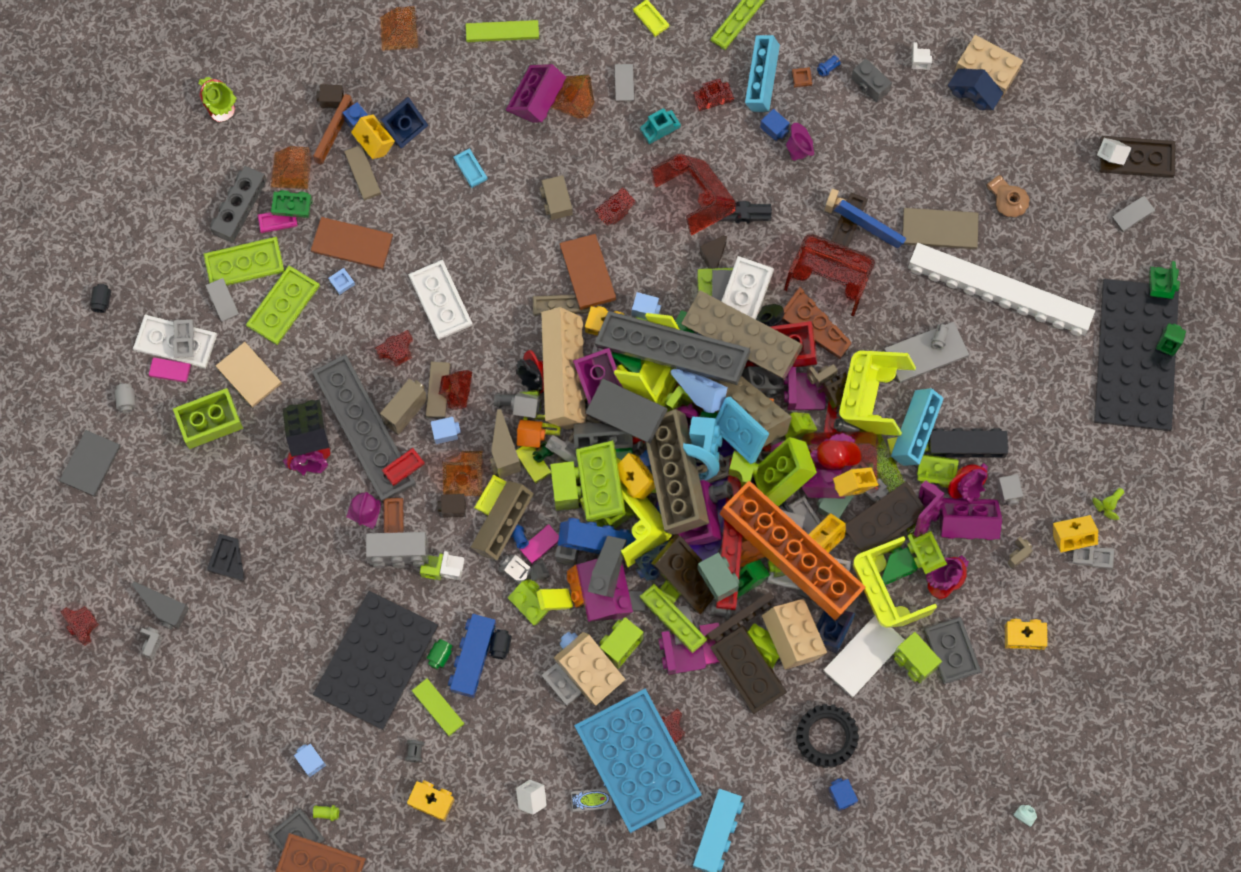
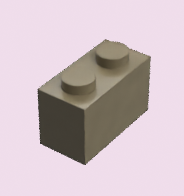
M564 176L542 180V187L539 190L541 198L546 199L547 204H544L546 215H550L551 220L573 215Z

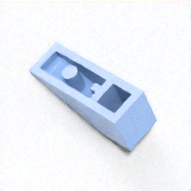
M680 369L671 370L672 376L697 406L703 408L708 413L720 410L726 398L728 387L698 374Z

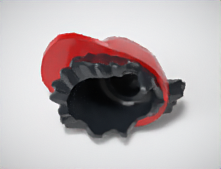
M528 350L524 353L523 359L517 361L516 366L518 369H516V374L522 379L521 384L528 387V391L535 390L539 391V393H544L543 361L537 360L534 352Z

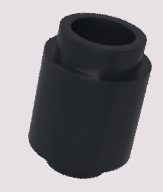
M97 284V286L92 288L90 306L93 312L106 313V309L109 308L111 289L107 285Z
M498 629L497 632H493L490 645L492 658L505 660L507 655H509L512 636L508 634L509 631Z

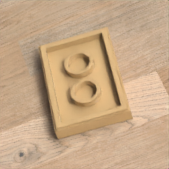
M246 342L216 365V368L252 408L282 384Z

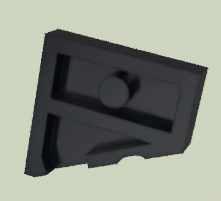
M219 533L207 568L208 572L244 582L240 543L237 538Z

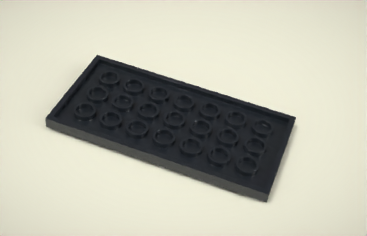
M1103 279L1094 423L1163 431L1172 430L1176 354L1171 356L1157 350L1156 347L1167 324H1177L1179 291H1175L1173 299L1150 296L1149 283Z

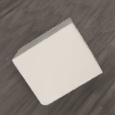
M914 42L912 47V69L930 70L932 64L930 49H917V43Z
M1104 138L1097 155L1109 162L1124 165L1131 147L1120 141Z
M444 551L440 570L441 577L461 580L464 558L449 555V552Z
M528 780L516 788L518 808L520 810L535 814L546 807L545 787L543 784Z

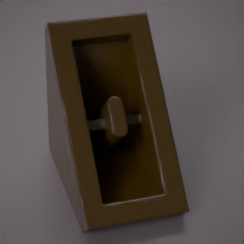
M723 235L700 246V254L708 269L718 268L727 243V236Z

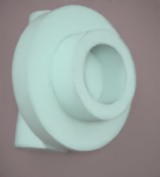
M1021 805L1013 815L1029 827L1032 826L1037 818L1034 808L1029 805Z

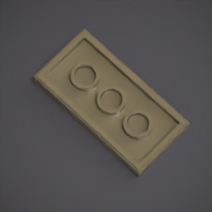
M904 208L902 236L906 240L903 245H917V243L933 247L977 249L979 213Z

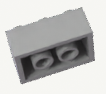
M425 532L366 534V557L374 568H385V565L402 568L405 567V564L421 567V565L429 564V541Z

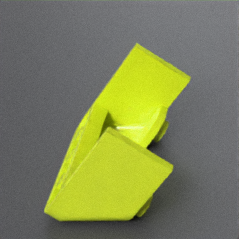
M646 313L645 315L649 322L679 329L672 316ZM645 361L639 373L614 371L615 376L624 389L661 406H665L666 397L677 384L676 379L671 374V370L675 368L650 361Z
M858 351L854 353L851 358L839 411L840 416L845 422L871 434L901 436L902 432L894 419L882 418L879 415L872 414L879 382L886 383L892 381L896 376L897 370L915 371L916 366L909 354L879 351Z
M621 483L623 499L639 519L632 527V534L636 540L621 550L625 564L629 568L636 563L635 559L669 540L672 534L664 531L661 514L647 497L644 500L631 497L627 492L628 488L625 484ZM581 498L580 502L585 512L583 498Z
M904 536L860 553L853 560V568L859 581L866 587L864 592L879 624L885 628L907 625L931 615L937 608L936 604L910 613L906 607H895L879 573L886 567L884 554L901 547L905 541Z

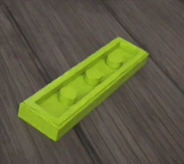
M741 0L711 37L710 41L726 50L765 0Z
M538 20L466 23L467 42L539 39Z
M655 584L639 596L640 600L691 653L695 652L707 641V638Z

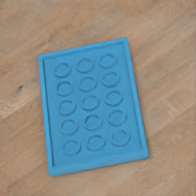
M646 689L574 725L630 834L702 796Z

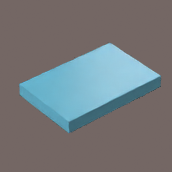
M727 397L716 417L717 426H720V435L752 464L758 458L769 433L735 400Z

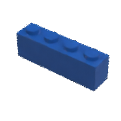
M568 518V521L560 523L558 546L600 554L607 536L627 540L626 547L636 539L630 530L620 529L617 531L614 530L613 526L599 527L594 522L581 523L579 519Z
M472 614L471 619H467L465 630L468 631L466 637H462L459 647L462 651L460 656H456L454 662L456 671L454 675L451 674L448 682L451 692L471 698L475 697L492 640V634L495 630L496 620Z

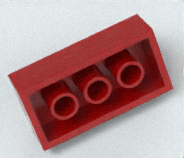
M812 321L771 326L772 329L802 344L803 347L792 367L817 365ZM747 361L744 369L759 366Z

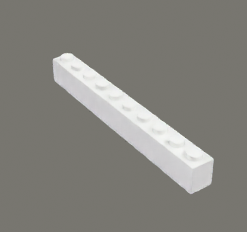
M917 243L908 269H911V272L916 275H927L932 281L938 282L940 280L945 282L950 288L958 287L963 289L966 294L982 296L981 298L984 301H995L1005 309L1013 308L1021 315L1027 316L1029 314L1034 316L1039 322H1050L1057 329L1065 328L1071 330L1070 332L1076 336H1085L1095 313L1093 309Z

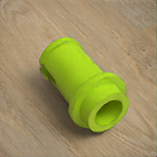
M315 805L313 808V818L330 819L331 821L338 820L339 808L335 805H332V807Z

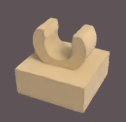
M831 190L825 206L826 212L832 213L833 208L842 200H845L837 198L838 190Z

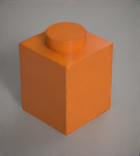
M520 420L517 428V446L540 448L541 440L545 441L546 429H542L543 422Z

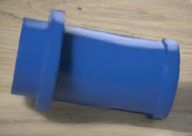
M833 55L826 62L820 63L817 67L818 73L822 77L828 76L830 71L841 64L840 61L836 62L839 58Z
M517 524L511 537L514 538L517 548L524 549L529 545V542L525 537L524 528Z

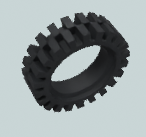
M823 704L822 706H815L803 715L797 727L796 742L798 743V749L802 752V756L806 757L808 762H812L818 767L833 768L837 765H842L852 756L857 748L859 735L858 726L855 725L856 721L850 717L851 714L848 711L846 713L842 707L837 708L833 704L831 706ZM823 718L837 721L845 731L846 739L844 746L833 754L820 753L811 745L809 740L810 727L813 723Z

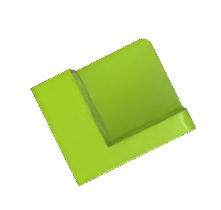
M440 553L439 557L429 555V564L421 565V577L441 580L440 570L444 554Z

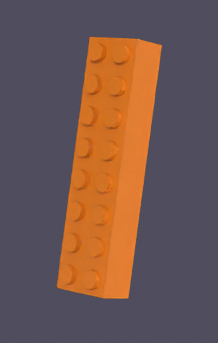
M750 481L722 508L720 515L835 621L866 588Z

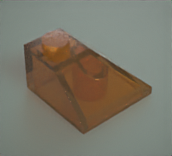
M415 6L396 7L380 17L382 51L419 48Z
M589 75L566 76L563 87L559 90L551 108L575 118H587L595 103L591 77Z
M289 146L275 152L271 187L308 189L312 157L309 147Z
M462 451L443 459V495H482L483 451Z

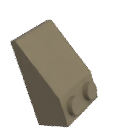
M501 409L497 410L491 450L492 458H489L494 475L498 474L499 478L521 472L520 461Z

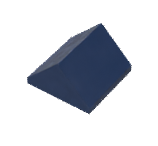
M406 97L380 119L382 126L401 149L429 126L409 97Z
M823 611L816 627L827 650L835 654L838 653L854 620L855 613L844 611L835 621L827 612Z

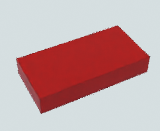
M411 448L382 469V472L394 487L425 463L415 449Z

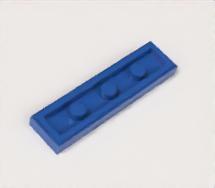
M845 200L838 203L834 209L837 213L896 248L903 245L906 240L901 234Z

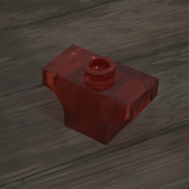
M720 78L703 83L702 88L693 93L699 111L734 101L729 83H722Z
M621 188L596 208L595 214L606 225L611 223L615 225L628 214L629 209L635 204V200L624 188Z
M406 330L397 336H390L386 339V342L375 347L378 357L380 359H390L395 367L410 360L412 356L408 347L413 342L412 335L409 330Z
M463 370L441 377L438 394L447 399L448 408L458 410L467 407L473 372Z
M86 606L76 611L69 610L67 607L61 610V614L69 624L66 628L72 636L76 634L84 646L92 642L90 639L91 631L99 623Z
M678 709L674 710L666 718L664 716L661 717L675 744L685 736V732L679 725L682 713Z

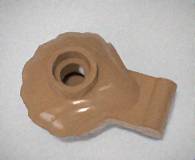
M998 175L986 184L987 188L997 197L996 207L998 212L1004 216L1017 217L1023 215L1029 207L1030 199L1027 192L1020 187L1009 186L1001 175Z

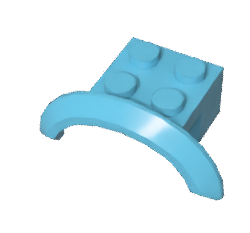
M692 417L689 432L692 444L683 443V449L688 456L701 460L707 466V471L699 474L700 480L707 481L719 472V452L717 451L718 447L722 445L720 426H717L715 418Z

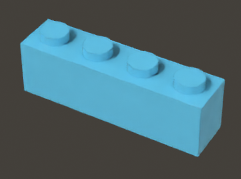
M758 35L755 38L745 100L746 105L753 112H769L780 48V44L773 35Z
M932 388L915 390L902 424V434L897 438L891 457L903 466L919 465L944 399Z
M722 789L718 790L693 868L704 872L722 871L725 860L721 858L723 852L727 853L731 841L728 840L730 832L734 833L737 822L734 819L736 813H741L744 804L740 802L742 796Z

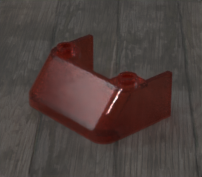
M676 154L652 167L651 173L654 186L657 188L688 171L702 189L703 193L698 197V203L701 208L686 215L689 234L692 236L732 214L736 209L734 198L703 159Z
M814 234L806 235L789 270L784 291L788 290L793 278L805 281L809 279L811 273L846 286L845 296L855 301L851 316L854 317L873 271L875 260L870 255Z
M823 432L807 433L803 436L801 441L806 442L810 454L813 450H817L818 446L826 438L829 440L832 436L840 435L841 433L852 436V439H855V444H857L861 451V462L873 463V472L878 483L875 489H879V441L875 433Z

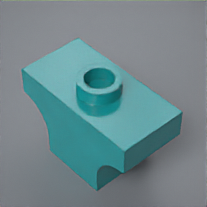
M663 108L648 116L647 122L640 127V131L648 144H651L681 128V124L672 110L666 112Z

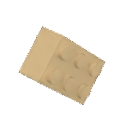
M974 35L958 61L955 72L957 69H985L1003 91L1001 96L1003 98L1018 74L1023 60Z
M804 599L775 606L762 615L785 670L813 662L827 653Z
M582 632L554 657L555 661L587 700L595 706L626 680L592 637L585 632Z

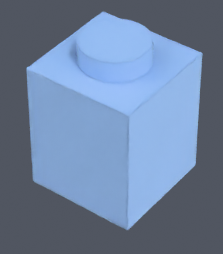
M637 292L631 316L647 320L645 317L646 313L659 314L661 305H658L659 298Z
M453 417L431 421L436 444L458 440L457 434L461 433L458 422H454Z
M311 744L301 746L297 749V754L294 755L309 777L326 766Z

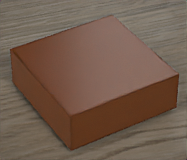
M810 67L792 69L794 88L812 86Z

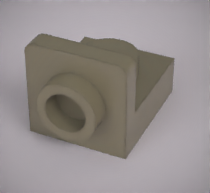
M833 364L830 367L824 366L817 373L811 365L807 370V378L811 384H815L819 388L822 386V383L835 378L838 369Z
M1022 537L1017 538L1015 544L1021 551L1016 549L1009 555L1010 560L1008 564L1012 569L1028 558L1033 552L1031 544L1026 539L1023 540Z

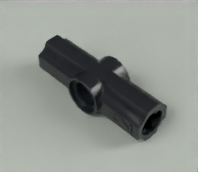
M738 201L735 204H715V221H735L737 224H740V222H747L749 224L752 221H771V204H751L748 201Z

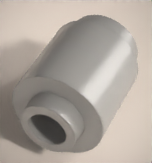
M119 384L116 386V409L120 410L121 413H130L132 409L136 408L134 389L131 384Z

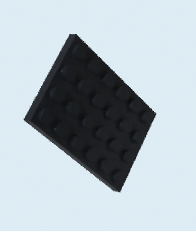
M368 591L316 687L313 696L384 730L436 632L438 624Z

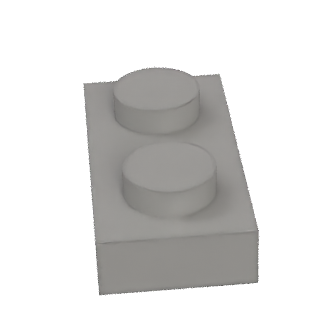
M557 663L542 674V677L566 706L582 694Z

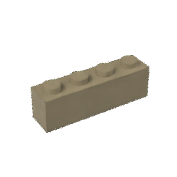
M507 481L471 548L481 556L497 561L534 493L522 484Z

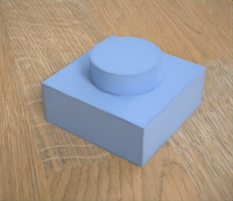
M344 268L328 278L339 295L355 285Z

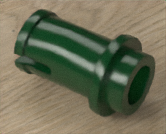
M547 442L542 443L541 447L533 452L532 455H535L533 459L536 462H542L547 456L554 454V452L545 447Z

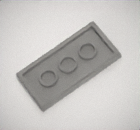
M954 322L946 324L949 327L945 339L946 346L941 350L933 348L931 343L936 329L884 348L885 352L908 353L916 366L915 371L897 370L896 377L899 383L969 357V353Z

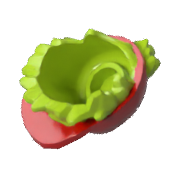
M210 77L200 79L198 83L202 86L200 99L212 119L217 122H223L232 117L235 111L234 103L237 99L232 94L233 91L220 80Z

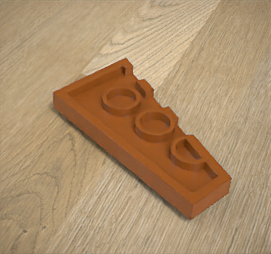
M799 287L784 307L785 314L782 321L787 324L812 321L815 343L841 360L852 342L828 319L829 317L816 306V303L804 293V290Z

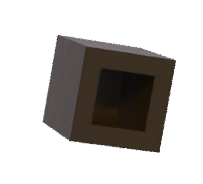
M320 84V91L316 92V101L320 103L321 108L337 109L344 97L342 85Z
M441 495V501H438V512H441L443 518L466 517L465 495Z

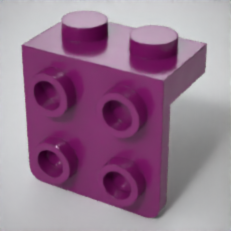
M791 367L784 380V385H787V391H784V403H787V410H824L826 407L825 393L818 394L817 392L823 386L817 388L815 384L809 382L807 373H796V367Z
M926 480L921 484L918 495L925 509L917 520L914 532L916 537H919L921 533L925 534L931 522H936L942 513L940 509L944 505V492Z
M669 631L661 632V638L658 639L660 650H664L665 657L662 658L663 669H667L668 675L706 668L703 645L691 653L683 644L676 645L674 634L670 635Z

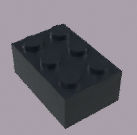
M320 399L309 400L302 404H293L282 408L286 440L291 457L330 448Z

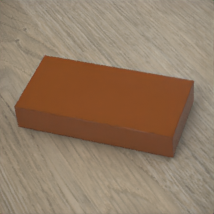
M388 498L384 500V533H404L403 498Z

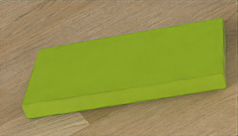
M277 237L203 254L209 283L223 278L226 286L284 272Z
M288 266L249 319L246 326L278 345L320 287V284L293 267Z
M613 440L576 449L586 520L590 522L626 513Z

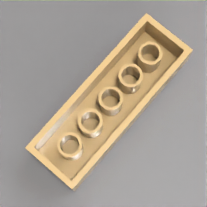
M558 307L541 312L545 421L564 429H572L574 424L586 423L587 417L585 413L586 396L573 362L584 357L583 321L581 316Z

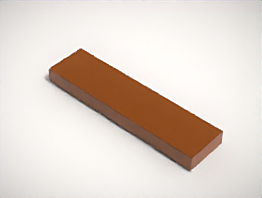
M348 94L344 95L313 155L315 163L320 165L324 163L345 121L343 112L353 105L352 97Z

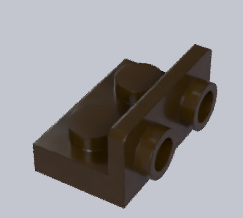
M846 372L836 376L837 381L835 382L831 379L822 383L823 388L817 390L818 394L825 393L832 409L841 405L848 376Z

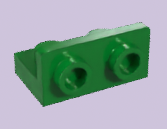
M286 190L274 192L271 214L309 218L310 207L313 204L312 196L306 192L290 193Z
M1171 261L1169 269L1150 266V296L1173 299L1175 291H1179L1180 281L1177 280L1179 269L1176 268V261Z

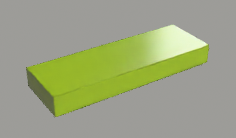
M427 678L412 690L414 695L448 736H451L464 725V722Z

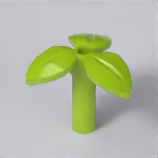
M1118 488L1112 496L1103 500V504L1097 498H1092L1093 504L1099 512L1105 511L1104 516L1107 518L1119 520V516L1112 510L1115 509L1117 501L1124 494V490Z

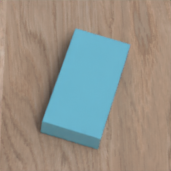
M470 148L453 157L471 188L488 180Z

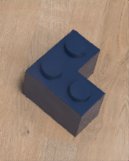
M957 69L948 84L955 97L971 98L979 110H994L1003 95V91L985 69Z

